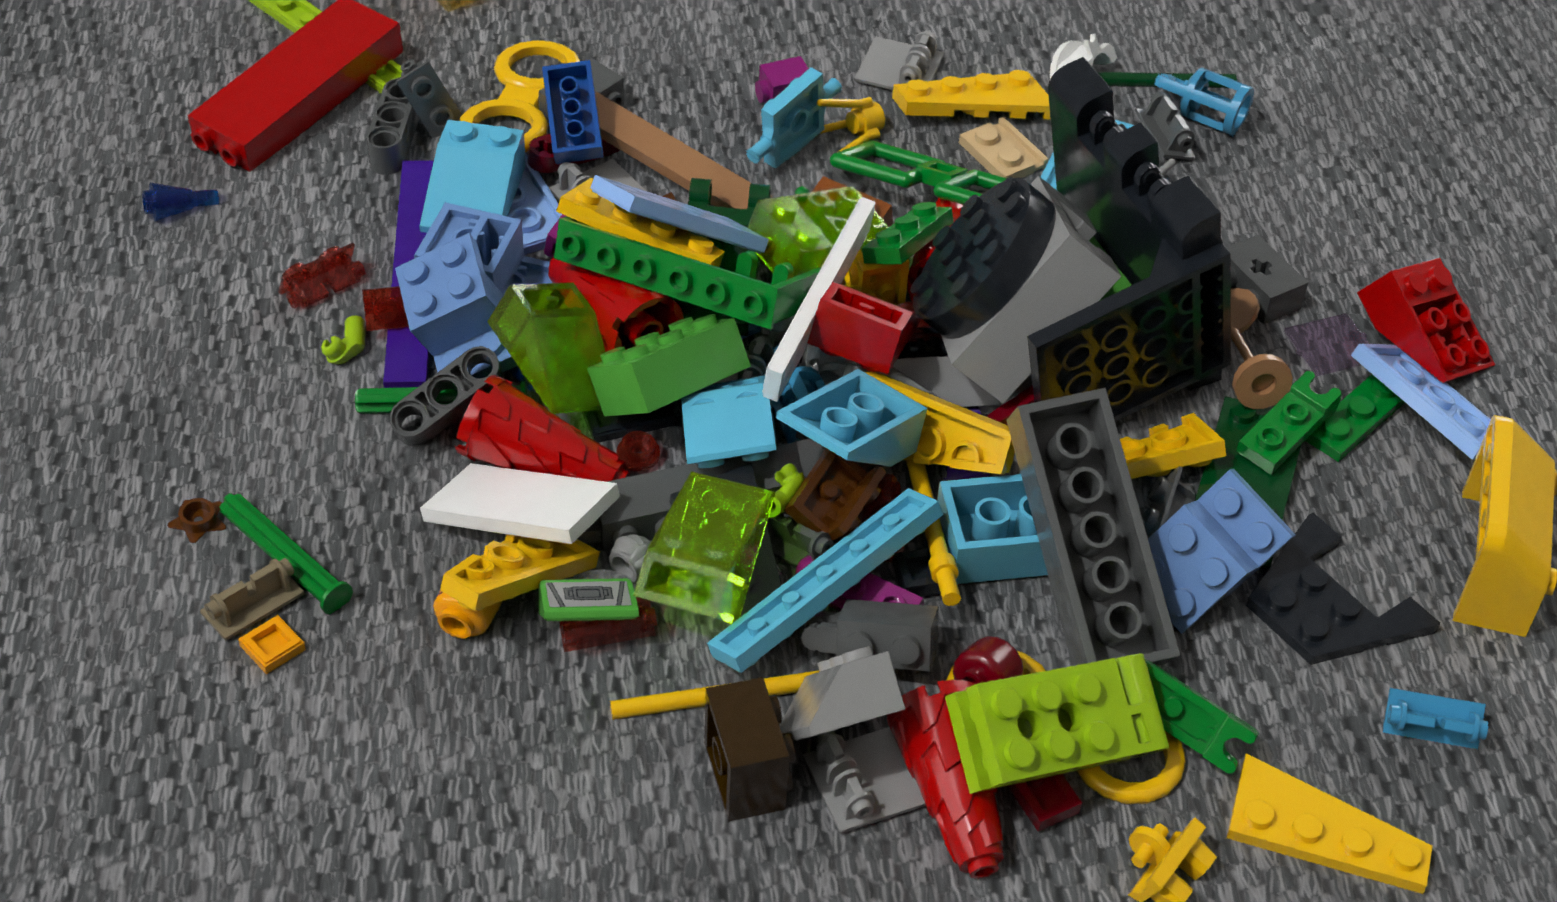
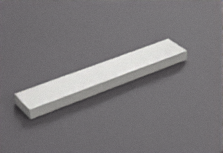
M862 197L857 202L766 367L762 390L763 397L776 402L779 400L808 346L807 342L820 299L832 282L842 283L870 231L875 201Z

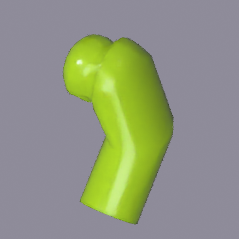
M355 315L345 320L343 339L331 336V343L327 339L324 340L321 351L329 363L342 365L365 349V320L362 317Z
M792 463L784 465L780 471L775 473V480L782 487L764 497L761 501V511L769 518H774L785 512L784 509L805 480L804 473H799L797 467Z

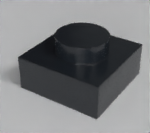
M929 548L894 553L893 567L900 587L920 597L941 594L939 585L931 577L928 565L931 558Z

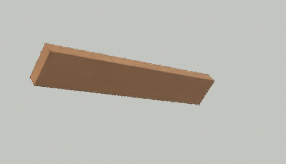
M595 91L601 139L688 191L691 178L712 179L711 204L713 206L737 209L748 208L751 184L749 181Z

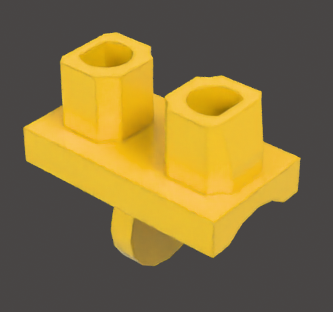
M1194 817L1183 832H1174L1168 840L1166 836L1169 830L1163 824L1158 823L1153 829L1147 826L1136 827L1129 837V845L1135 853L1131 861L1138 868H1144L1147 863H1150V865L1128 895L1138 902H1144L1149 898L1155 902H1186L1193 892V888L1175 873V870L1179 866L1193 880H1197L1213 864L1217 856L1199 839L1206 826Z

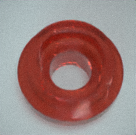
M633 431L622 438L617 447V454H619V459L625 461L626 469L645 471L658 463L660 448L649 433Z

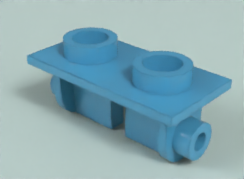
M1390 688L1383 723V733L1478 749L1480 739L1485 740L1488 733V721L1483 720L1486 704Z

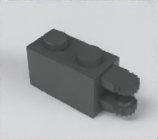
M846 599L841 612L826 611V613H823L821 611L808 620L807 625L801 632V643H804V647L814 652L818 650L822 653H835L837 656L870 646L873 655L889 651L894 669L930 671L938 649L939 606Z

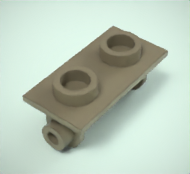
M274 558L269 562V565L250 575V581L244 584L240 581L219 594H212L210 602L204 605L200 613L221 637L227 641L304 595V591L290 577L294 574L291 563L286 558L280 561Z

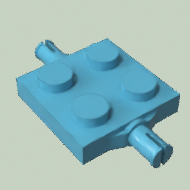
M812 67L799 78L792 80L785 90L774 99H770L761 109L763 135L755 145L746 151L749 160L753 163H758L764 157L765 163L777 168L800 151L824 130L826 107L818 106L817 100L832 99L842 91L841 83L837 79L831 78L823 86V73Z

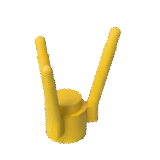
M871 97L863 99L817 100V105L821 107L852 108L847 113L845 120L824 125V130L819 133L848 128L851 133L860 135V137L839 151L881 136L880 130L885 126V114L880 104L873 102Z

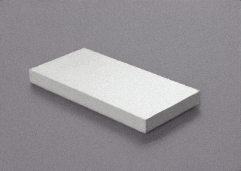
M470 463L421 506L420 510L423 521L428 523L573 544L620 495L617 483Z

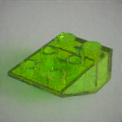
M853 186L758 200L747 228L768 238L769 241L764 253H755L772 273L774 267L783 262L792 264L794 268L793 277L816 268H822L857 202L862 198L861 193ZM875 211L870 231L860 248L861 252L862 247L873 240L878 232L889 227L884 219Z
M574 283L509 285L487 323L499 338L500 343L517 363L522 374L529 380L541 397L544 405L552 414L602 410L587 368L602 362L600 355L605 352L596 313Z
M691 471L646 550L633 596L655 605L731 625L740 618L776 492Z

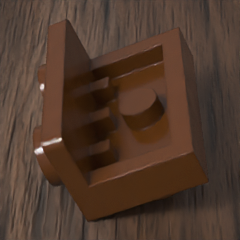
M826 448L784 511L797 523L817 533L820 531L828 533L832 541L838 537L843 539L860 525L861 519L858 515L861 510L868 507L880 494L882 489L878 484L886 474V470L879 465L866 472L855 461H848Z

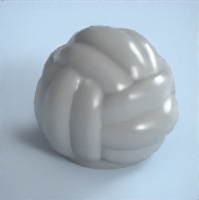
M636 534L621 536L614 543V547L610 552L609 563L613 571L620 578L630 579L632 583L646 581L651 577L652 571L657 564V550L655 545L644 536Z

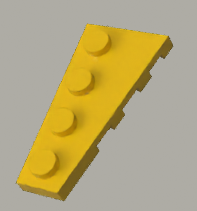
M1013 70L1007 74L997 75L980 73L976 77L965 78L947 76L942 80L934 81L915 79L910 80L908 83L893 85L892 98L905 115L953 117L955 110H961L966 114L973 115V117L988 118L989 111L1009 112L1010 118L1026 119L1027 112H1043V119H1051L1048 93L1029 72L1023 70Z
M589 178L560 197L556 212L588 226L719 267L725 251L714 246L711 240L694 235L687 230L628 212L592 192L590 187L593 178Z
M865 372L928 408L917 451L903 460L914 461L913 463L938 464L950 466V468L1000 475L1010 472L1015 451L1008 425L880 373Z
M1195 413L1182 416V425L1171 429L1164 423L1149 428V437L1144 439H1132L1128 436L1120 439L1131 479L1142 476H1165L1171 472V469H1176L1179 466H1206L1213 459L1226 456L1225 440Z
M506 534L505 540L501 543L493 540L487 544L483 555L472 554L445 572L440 591L456 599L459 605L466 609L482 610L487 606L507 599H513L518 595L538 589L539 583L542 580H563L596 568L600 551L578 539L573 544H565Z
M1247 753L1245 754L1227 839L1417 893H1424L1427 887L1432 845Z

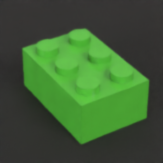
M711 314L694 321L692 317L681 319L669 324L670 331L660 335L659 332H653L635 339V347L625 350V347H619L602 353L600 355L602 362L588 367L587 370L604 416L650 413L751 367L735 318L717 320L716 315Z

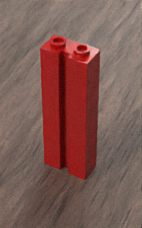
M355 0L335 1L187 115L192 132V141L202 151L219 152L221 158L229 166L235 167L238 165L251 172L296 139L368 81L369 75L372 73L375 75L376 70L384 64L385 66L388 65V61L394 60L404 52L399 22Z

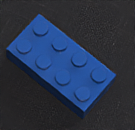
M590 60L543 66L555 163L561 164L564 162L604 158Z

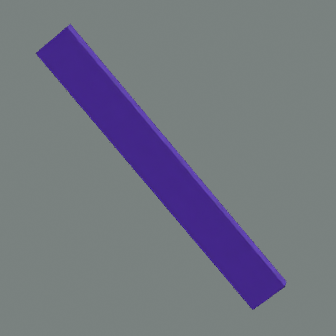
M434 160L402 161L383 378L384 388L419 387L428 380L430 352L410 331L395 268L415 259L414 254L427 234L426 232H420V222Z

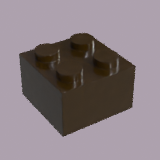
M763 677L706 688L704 744L728 822L785 810L787 792L793 791V780L789 764L795 763L794 745L790 734L782 735L779 726L782 723L780 703L776 695L769 696Z

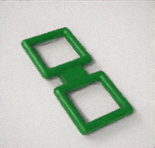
M873 140L836 152L830 157V164L834 168L903 188H909L919 183L934 186L933 192L936 197L964 205L975 194L979 197L983 195L966 188L976 185L991 189L1007 179L976 169L968 171L966 168L948 164L941 159ZM875 156L915 169L904 172L863 159Z

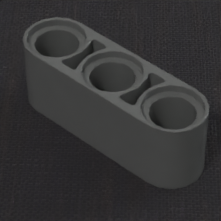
M399 78L391 79L384 85L367 133L370 167L374 172L382 175L394 174L402 169V161H406L419 121L418 115L396 83V80Z
M483 346L473 347L400 400L390 413V424L399 440L411 446L428 442L465 414L469 403L478 389L489 393L493 387L484 381L491 375L503 378L502 369L496 354ZM480 363H487L493 367L491 373L485 378L477 379L470 375L472 369ZM445 389L456 390L458 395L454 402L448 405L436 402V398L441 391ZM410 415L423 417L422 424L418 429L414 431L402 429V423L406 417Z

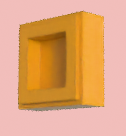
M279 615L238 638L240 647L265 674L270 673L306 650L303 640Z

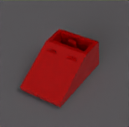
M1441 258L1392 270L1357 292L1375 329L1442 383L1495 366L1489 352V347L1484 339L1481 338L1471 318L1470 310L1462 301L1452 281L1451 273L1444 266Z
M832 282L820 299L807 343L818 347L827 355L841 356L859 363L861 367L868 371L882 372L888 375L921 319L914 311L849 286Z

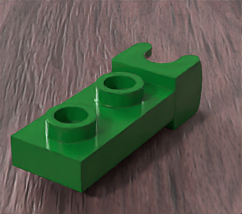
M1306 371L1291 386L1290 391L1239 441L1236 452L1272 475L1317 428L1320 429L1325 424V421L1334 415L1341 400L1340 389L1332 388L1326 394L1313 392L1310 388V383L1314 380L1315 374L1312 371Z
M1146 659V665L1165 731L1200 753L1203 758L1226 773L1233 774L1238 765V760L1226 750L1225 742L1230 738H1238L1245 743L1251 744L1258 737V730Z

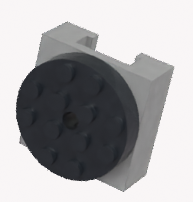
M1039 175L1031 184L1023 178L1009 177L986 191L980 197L976 194L971 196L962 206L961 215L951 227H943L935 236L932 244L935 249L910 289V292L914 294V312L917 313L916 315L941 334L951 365L1001 403H1004L1031 374L1027 336L1097 303L1121 278V274L1112 258L1099 247L1097 248L1089 242L1096 234V230L1087 214Z

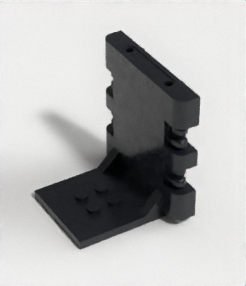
M1081 57L1058 69L1048 84L1056 187L1058 192L1087 214L1096 230L1095 239L1112 258L1132 286L1027 336L1034 403L1106 388L1116 422L1185 387L1190 391L1222 380V369L1231 365V253L1223 245L1221 239V212L1189 176L1173 182L1168 175L1160 173L1157 139L1142 122L1128 129L1123 124L1118 125L1114 118L1113 90L1088 61Z

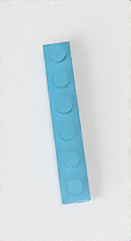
M909 488L707 642L712 657L740 673L757 663L767 652L784 639L790 637L804 623L826 609L836 598L850 587L858 584L863 577L882 562L891 558L896 551L914 537L923 533L928 526L943 516L939 501Z

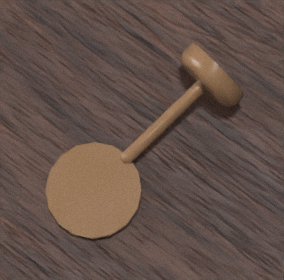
M1235 288L1231 289V339L1244 362L1235 372L1232 386L1235 396L1244 406L1252 409H1265L1276 405L1290 391L1293 377L1291 369L1282 358L1272 354L1253 356L1241 333L1247 330L1256 320L1260 309L1256 295L1250 290Z

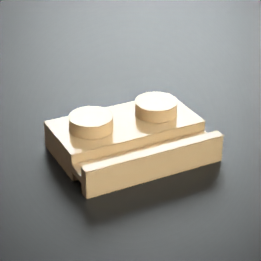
M1004 117L999 118L997 124L992 125L989 122L960 134L959 144L991 174L997 176L1023 178L1041 168L1045 169L1049 161L1047 156Z

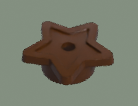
M204 498L185 500L179 508V517L170 521L167 526L172 529L185 531L189 542L196 543L206 532L226 529V525L217 517L220 511L219 506L222 502L216 501L212 503ZM196 517L203 518L201 521L194 522Z

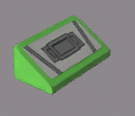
M630 579L542 580L539 583V615L546 621L636 619V617H639L635 591Z

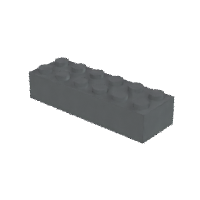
M1106 388L1017 406L1006 421L1072 665L1143 653L1145 660L1147 659L1156 666H1160L1181 656Z

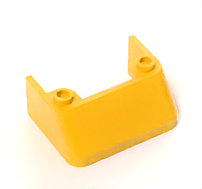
M1498 415L1492 416L1462 491V498L1480 501L1476 560L1453 613L1452 621L1526 637L1545 594L1551 596L1557 583V569L1551 568L1554 496L1557 495V470L1555 469L1554 459L1512 418Z

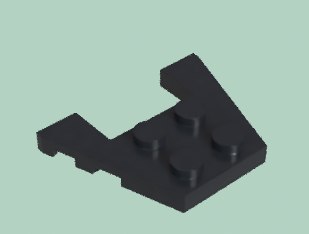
M1315 513L1307 516L1296 531V535L1288 542L1250 594L1246 604L1255 615L1310 665L1360 653L1366 648L1382 644L1392 645L1400 643L1406 638L1418 635L1423 637L1432 635L1437 632L1440 625L1436 618L1411 597L1381 616L1376 617L1314 561L1339 546L1341 536Z

